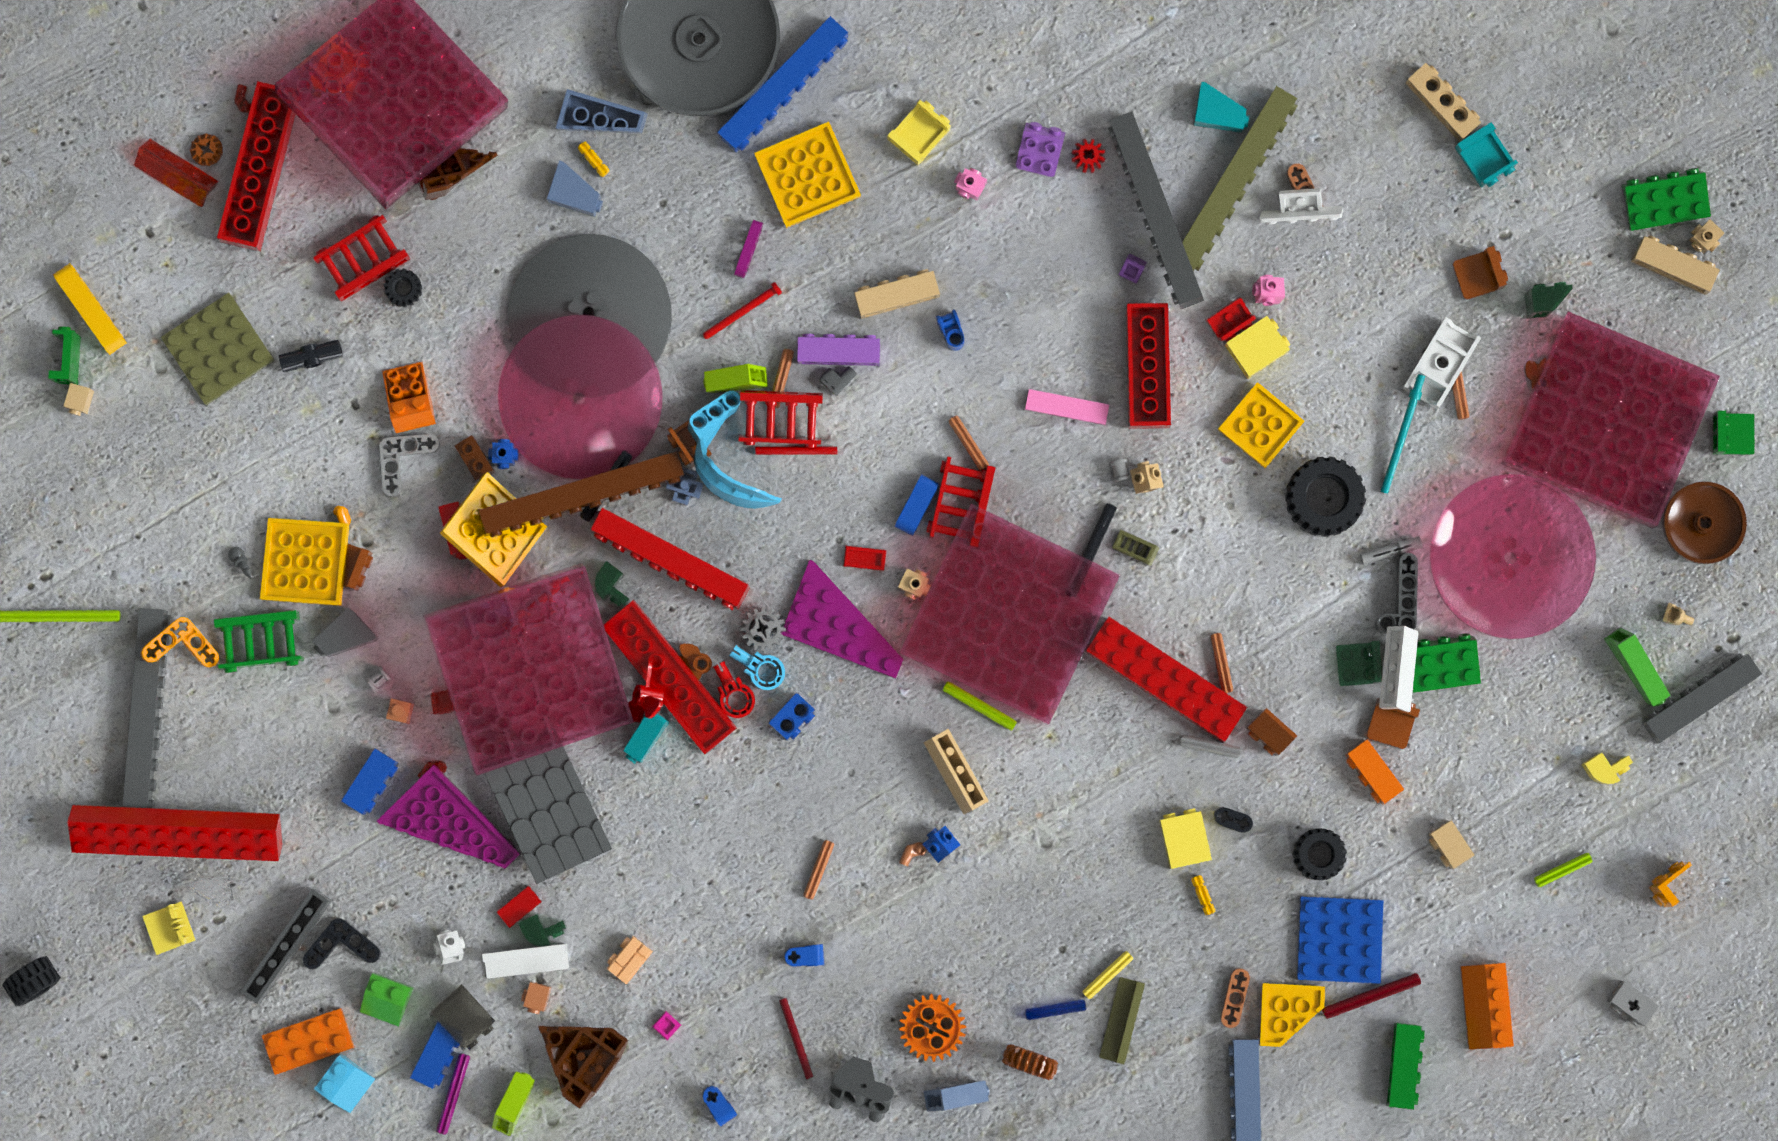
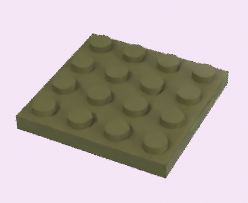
M230 293L225 294L161 337L206 406L275 361Z

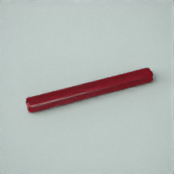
M1415 973L1331 1004L1322 1009L1324 1017L1329 1019L1421 984V979Z

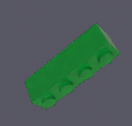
M1394 1023L1386 1104L1388 1107L1414 1110V1105H1418L1419 1093H1416V1084H1420L1421 1072H1418V1063L1421 1064L1423 1052L1420 1051V1043L1424 1042L1425 1031L1422 1030L1420 1025Z

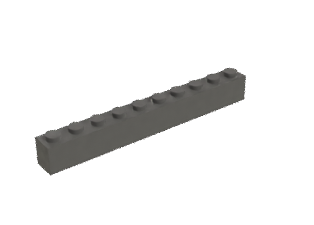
M1131 111L1110 119L1111 127H1108L1112 139L1116 138L1118 145L1115 146L1118 157L1123 156L1124 158L1123 170L1125 175L1130 174L1132 181L1129 182L1132 193H1137L1139 200L1136 201L1139 212L1144 211L1146 216L1142 220L1146 230H1151L1153 237L1150 238L1153 249L1158 248L1160 253L1156 257L1160 267H1165L1167 274L1164 275L1167 286L1172 285L1174 293H1171L1174 304H1179L1180 309H1184L1203 302V295L1133 112Z
M139 608L122 807L155 808L152 793L156 791L157 785L156 779H154V771L158 769V759L155 758L156 750L160 748V738H157V734L162 726V718L159 717V711L163 708L164 702L163 697H161V689L165 687V676L162 675L163 668H166L167 656L163 655L157 661L148 663L142 659L141 649L170 625V615H168L166 610ZM166 634L161 637V642L165 646H168L169 637ZM156 641L154 642V644H156L157 646L154 649L150 650L147 648V657L154 658V652L158 649H160L161 652L163 651V649L158 646Z

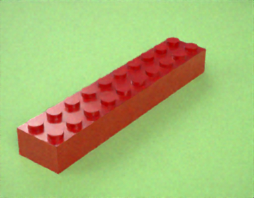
M72 805L67 821L72 853L279 861L283 845L280 814Z

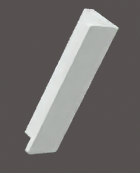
M1387 627L1379 708L1400 709L1405 712L1411 711L1418 631L1409 627Z
M567 944L482 954L487 978L569 968Z

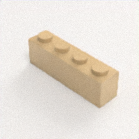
M1644 236L1640 240L1631 262L1702 294L1707 295L1711 291L1720 269L1715 268L1716 265L1714 263L1697 260V256L1688 252L1684 254L1678 251L1676 246L1659 243L1660 240L1653 236Z
M928 269L918 271L916 276L909 277V275H903L898 277L897 281H881L877 283L878 286L876 287L863 286L858 288V292H854L861 319L940 297L934 271L929 272Z
M949 729L924 742L963 815L989 801Z

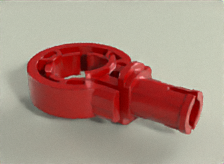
M725 661L720 662L723 671L716 664L713 666V669H715L727 693L725 695L721 686L717 687L720 693L722 710L733 718L747 716L755 705L754 693L747 685L742 683L739 676L735 678L740 688L737 687ZM731 684L733 689L730 690L727 685ZM741 691L746 695L747 700H749L747 693H750L752 701L749 709H746L749 702H746L745 707L740 710H732L733 712H739L738 714H732L725 709V704L731 709L728 704V697L731 693Z

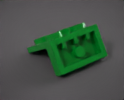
M1716 411L1713 413V454L1753 455L1755 453L1754 414L1726 413V411Z

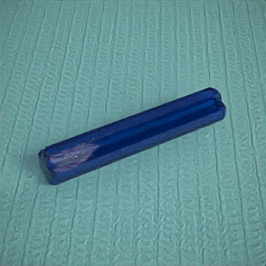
M1082 999L1025 1010L1027 1020L1085 1011L1086 1002Z

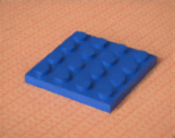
M1300 897L1297 980L1381 984L1384 900Z

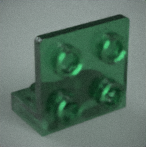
M1380 641L1336 646L1339 686L1382 683L1383 672Z

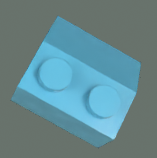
M341 1054L336 1058L314 1090L330 1102L351 1113L375 1078Z

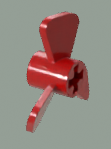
M648 661L645 686L637 684L633 690L632 700L626 705L633 722L640 723L644 713L645 718H653L663 706V690L649 686L652 661Z

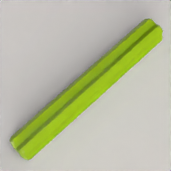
M947 681L944 685V692L1003 727L1013 730L1017 724L1016 720L950 681Z

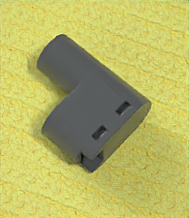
M848 366L838 375L829 367L821 375L819 381L831 393L837 396L857 373Z

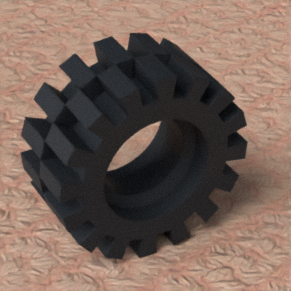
M404 268L402 270L396 269L394 273H389L390 276L385 279L384 292L390 302L399 307L414 305L413 303L419 300L418 297L422 295V285L417 275L413 271H408ZM405 280L410 283L411 290L408 294L399 295L396 293L395 287L399 281Z

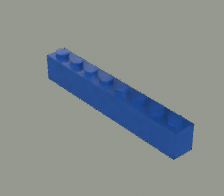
M830 16L718 131V136L735 152L739 149L741 151L744 150L750 143L748 140L753 135L757 136L764 127L762 125L767 120L769 122L772 121L778 114L777 110L781 106H787L792 100L791 96L795 92L799 93L805 87V81L809 77L814 78L820 71L819 67L824 62L827 64L834 57L833 52L837 48L842 49L847 44L848 32Z

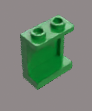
M60 326L58 330H52V334L63 340L61 371L49 370L48 379L56 384L70 385V383L78 385L81 336L75 333L74 330H71L70 327Z

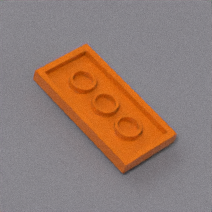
M342 1008L262 1035L274 1075L355 1048Z

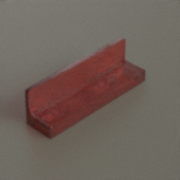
M152 139L145 142L138 150L134 163L135 167L200 207L204 206L207 195L217 186L218 180Z

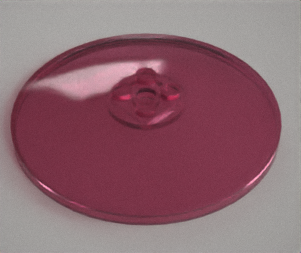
M570 315L541 324L518 342L507 358L501 373L498 404L501 420L507 435L527 460L553 475L571 479H585L608 472L622 451H628L633 456L630 461L632 462L646 448L659 424L663 405V390L660 374L654 359L644 344L634 334L621 325L605 318L591 315ZM581 392L585 396V401L582 404H577L574 401L573 396L575 393Z
M1519 474L1489 477L1472 484L1460 492L1440 515L1432 534L1429 552L1432 578L1438 594L1448 609L1460 621L1472 629L1485 635L1502 639H1524L1538 636L1565 622L1579 608L1588 594L1596 565V549L1592 531L1587 519L1576 503L1566 493L1549 482ZM1506 553L1514 554L1515 562L1513 564H1508L1505 561Z

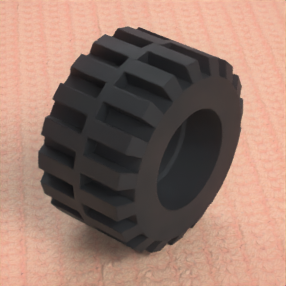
M1325 828L1308 830L1294 844L1295 848L1292 854L1294 855V864H1296L1297 870L1303 876L1312 880L1331 879L1343 869V865L1346 863L1347 849L1344 847L1345 843L1338 834L1333 833L1331 830ZM1316 842L1327 844L1331 850L1330 862L1322 867L1313 865L1308 858L1309 847Z
M45 956L33 960L11 974L2 986L14 1005L22 1006L47 992L58 983L61 977L49 958Z

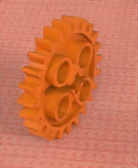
M930 994L929 1000H926L925 996L922 995V1002L914 999L915 1006L913 1007L908 1004L907 1006L910 1011L902 1012L906 1019H900V1022L905 1024L904 1027L899 1028L900 1031H905V1034L900 1037L901 1039H907L904 1047L911 1045L909 1053L916 1050V1058L923 1054L924 1061L929 1056L932 1057L933 1062H935L936 1056L943 1060V1054L945 1053L951 1057V1049L958 1051L955 1044H963L959 1040V1036H966V1034L961 1032V1029L966 1028V1025L960 1024L965 1017H958L962 1010H954L956 1003L954 1002L949 1005L948 997L944 1002L941 1001V995H938L937 1000L933 998L932 994ZM925 1008L933 1009L934 1017L927 1020L923 1018L922 1012ZM948 1017L952 1020L953 1024L950 1029H943L941 1027V1020ZM916 1018H920L931 1025L933 1022H936V1027L948 1033L949 1037L947 1038L936 1031H933L932 1034L929 1033V1028L918 1023ZM917 1026L922 1027L925 1031L921 1038L914 1037L912 1033L913 1029ZM935 1036H940L943 1039V1044L939 1048L931 1045V1039Z

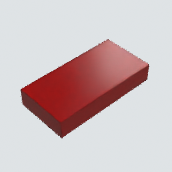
M846 546L843 567L884 571L887 550Z
M528 886L498 910L497 914L511 928L542 903V901L532 888Z

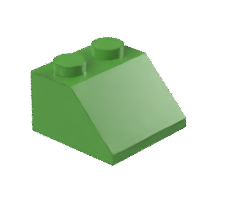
M372 973L364 993L360 1012L399 1027L414 987L380 974Z

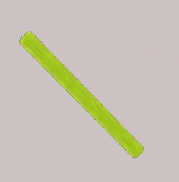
M118 610L0 611V622H119L121 618L120 611Z

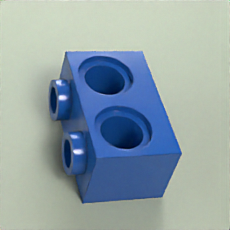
M796 693L769 724L787 741L790 738L794 740L801 732L800 726L804 722L808 724L815 717L813 714L815 709ZM804 705L806 707L805 715L797 716L795 714L796 706ZM784 720L792 722L793 726L790 731H783L781 729V723Z

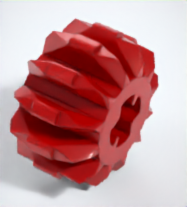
M1083 139V146L1080 143H1076L1075 147L1078 150L1074 149L1071 152L1075 156L1071 161L1074 163L1078 162L1075 168L1079 169L1082 166V173H1086L1087 168L1090 169L1091 173H1094V166L1097 169H1101L1102 166L1099 162H1105V158L1102 157L1105 154V150H1098L1101 147V143H1097L1094 146V139L1090 140V144H1087V140ZM1085 153H1086V154L1092 153V159H1091V158L1085 159V158H1084V157H1085Z

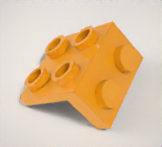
M1677 861L1668 868L1669 872L1667 874H1660L1651 881L1653 885L1649 889L1653 892V899L1660 907L1662 905L1663 907H1674L1679 903V900L1667 885L1692 866L1690 862L1681 861L1678 863Z

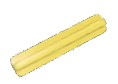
M1125 951L1083 990V994L1088 999H1091L1133 960L1130 953Z

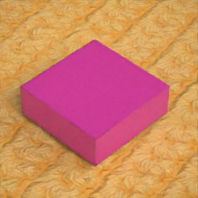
M666 1011L652 1027L666 1040H669L681 1024Z

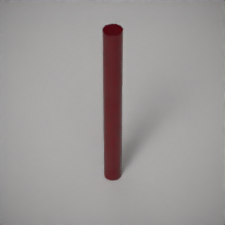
M787 998L781 999L779 1003L805 1079L812 1078L814 1076Z

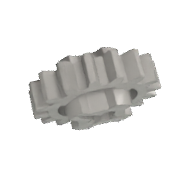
M762 607L761 612L755 608L754 615L747 613L749 620L742 621L746 624V627L741 628V631L746 632L742 638L744 640L749 639L747 645L750 647L754 644L753 649L755 651L759 647H761L762 652L766 651V647L773 651L774 644L780 646L779 638L785 639L781 634L786 631V628L781 627L785 621L783 619L778 620L781 615L779 613L773 615L774 610L772 608L768 612H766L765 607ZM763 616L770 617L774 621L767 622L764 620ZM755 620V626L753 629H751V625ZM761 623L765 627H768L765 633L766 636L762 632H759L760 630H762ZM777 630L775 637L772 639L773 632ZM760 637L765 643H759L754 638Z

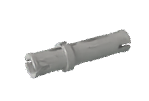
M1420 536L1404 541L1400 539L1397 540V543L1360 553L1363 566L1369 563L1400 554L1402 556L1407 552L1422 549L1423 544Z

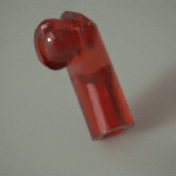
M238 84L234 103L240 112L249 114L251 103H248V100L245 98L247 86Z
M440 760L428 761L417 774V777L421 778L433 765H436L445 773L447 766L445 762Z

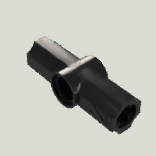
M339 340L319 345L309 344L300 347V350L279 355V362L282 371L285 373L300 368L317 367L322 365L323 362L342 358L343 351Z

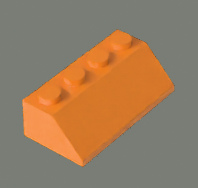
M1506 963L1461 966L1468 1048L1492 1049L1514 1047Z

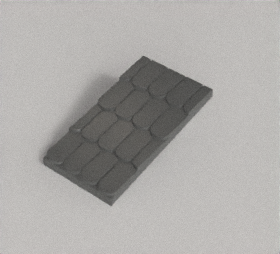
M554 728L479 762L536 884L612 849Z

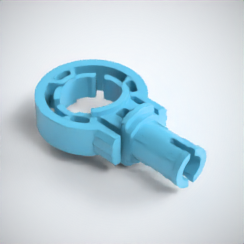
M735 645L733 650L740 655L731 651L729 656L755 672L752 673L746 668L743 671L750 676L752 683L757 688L772 690L783 682L785 668L778 658L771 655H762L756 651L754 655L762 660L760 661ZM773 660L776 661L780 666L781 675H779V669H776V677L771 682H768V684L774 683L775 685L770 687L759 685V682L766 684L758 676L759 667L764 663H770L776 667L777 665L771 662ZM753 662H755V663L757 664V666L754 667V666L751 665V664H752Z

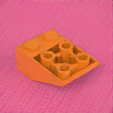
M422 362L382 371L390 419L396 433L436 424Z

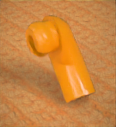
M336 506L333 513L337 516L339 523L350 525L351 518L348 509L344 506Z

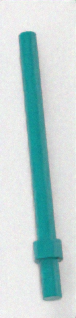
M1417 374L1413 390H1410L1408 396L1410 400L1380 492L1389 493L1417 402L1422 396L1421 389L1426 376Z

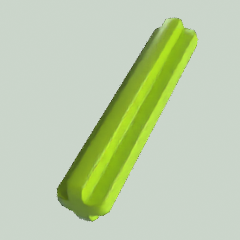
M1584 853L1536 876L1534 881L1538 887H1542L1592 863V857L1589 853Z

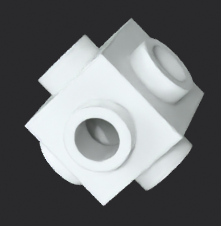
M442 931L437 935L436 943H433L434 952L440 956L442 965L462 960L465 945L463 937H459L457 931Z

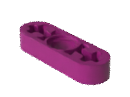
M753 220L735 270V276L745 278L763 228L762 222Z

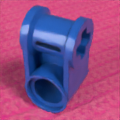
M954 309L951 313L941 317L939 315L935 316L948 348L953 351L962 349L965 338L956 310ZM958 336L961 341L958 344H952L950 338Z
M823 944L790 948L784 956L786 963L794 967L825 965ZM792 951L800 955V958L796 959V963H792V960L788 959Z
M709 1086L704 1090L703 1100L720 1127L737 1116L732 1105L717 1087ZM709 1091L712 1093L717 1092L716 1101L712 1099L707 1100Z

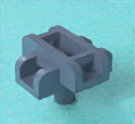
M683 468L684 476L680 478V482L676 483L675 487L674 484L669 485L667 483L666 489L675 492L672 501L688 506L691 497L700 498L704 483L696 481L698 477L696 471Z

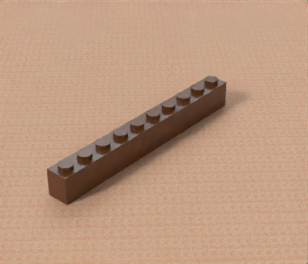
M675 451L478 510V516L484 535H490L491 538L503 535L502 531L510 529V532L521 530L522 525L530 523V526L541 524L542 519L550 517V520L561 518L562 513L570 512V514L581 512V508L585 506L590 508L598 507L605 500H609V502L618 501L625 494H629V497L640 494L642 489L648 488L649 491L658 489L662 483L668 482L669 485L678 483L680 478L684 476L678 453Z

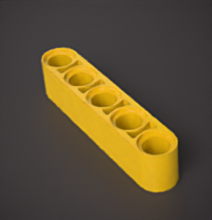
M68 263L53 274L60 287L109 355L127 344L124 337L71 263Z

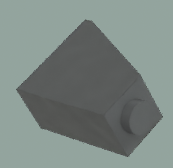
M348 607L312 641L315 644L313 648L319 655L323 656L325 654L327 657H331L376 642L379 638Z

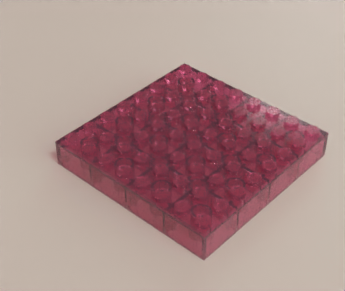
M377 0L275 83V93L386 210L508 108L509 101L414 0Z
M1568 311L1563 315L1501 464L1653 529L1659 524L1720 376Z
M970 504L899 654L1049 725L1120 575ZM977 513L984 515V522L977 523L974 526ZM977 526H982L980 537L976 536L974 532ZM972 536L979 540L978 547L970 546Z
M582 563L423 615L471 767L476 776L634 722L585 565Z

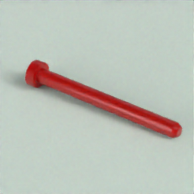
M774 281L771 283V288L703 333V337L705 339L711 338L775 294L781 295L782 291Z

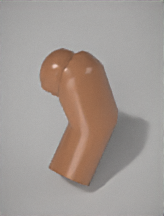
M921 842L909 844L905 847L899 863L908 867L912 857L926 854L927 849Z

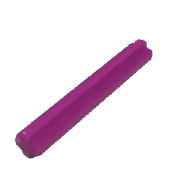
M460 1053L436 1129L437 1133L443 1135L448 1133L470 1060V1056Z

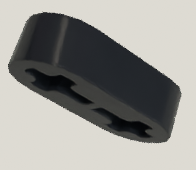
M1225 807L1219 808L1214 814L1215 822L1228 829L1245 833L1253 827V821L1247 814ZM1224 811H1226L1227 816L1233 819L1232 821L1225 820L1224 823L1220 822L1221 818L1218 817V814H1222ZM1243 818H1246L1249 826L1240 829V824L1235 823V819L1243 820Z

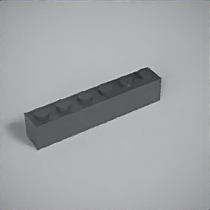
M1739 653L1730 659L1732 662L1727 667L1724 664L1713 671L1715 675L1709 679L1707 676L1696 682L1697 687L1692 690L1690 687L1679 694L1681 696L1676 701L1671 699L1662 705L1664 709L1658 713L1654 710L1645 716L1647 720L1642 724L1655 743H1661L1761 676V671L1750 655L1745 654L1742 656Z
M311 889L240 991L241 994L256 1004L262 1003L333 900L317 889Z

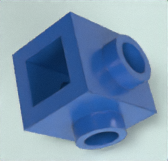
M498 439V443H492V448H489L488 458L492 460L494 466H497V469H509V466H515V460L518 461V448H515V445L510 443L508 439ZM506 450L505 456H499V451Z
M946 826L939 831L937 828L933 829L927 834L929 839L923 843L937 863L961 845Z

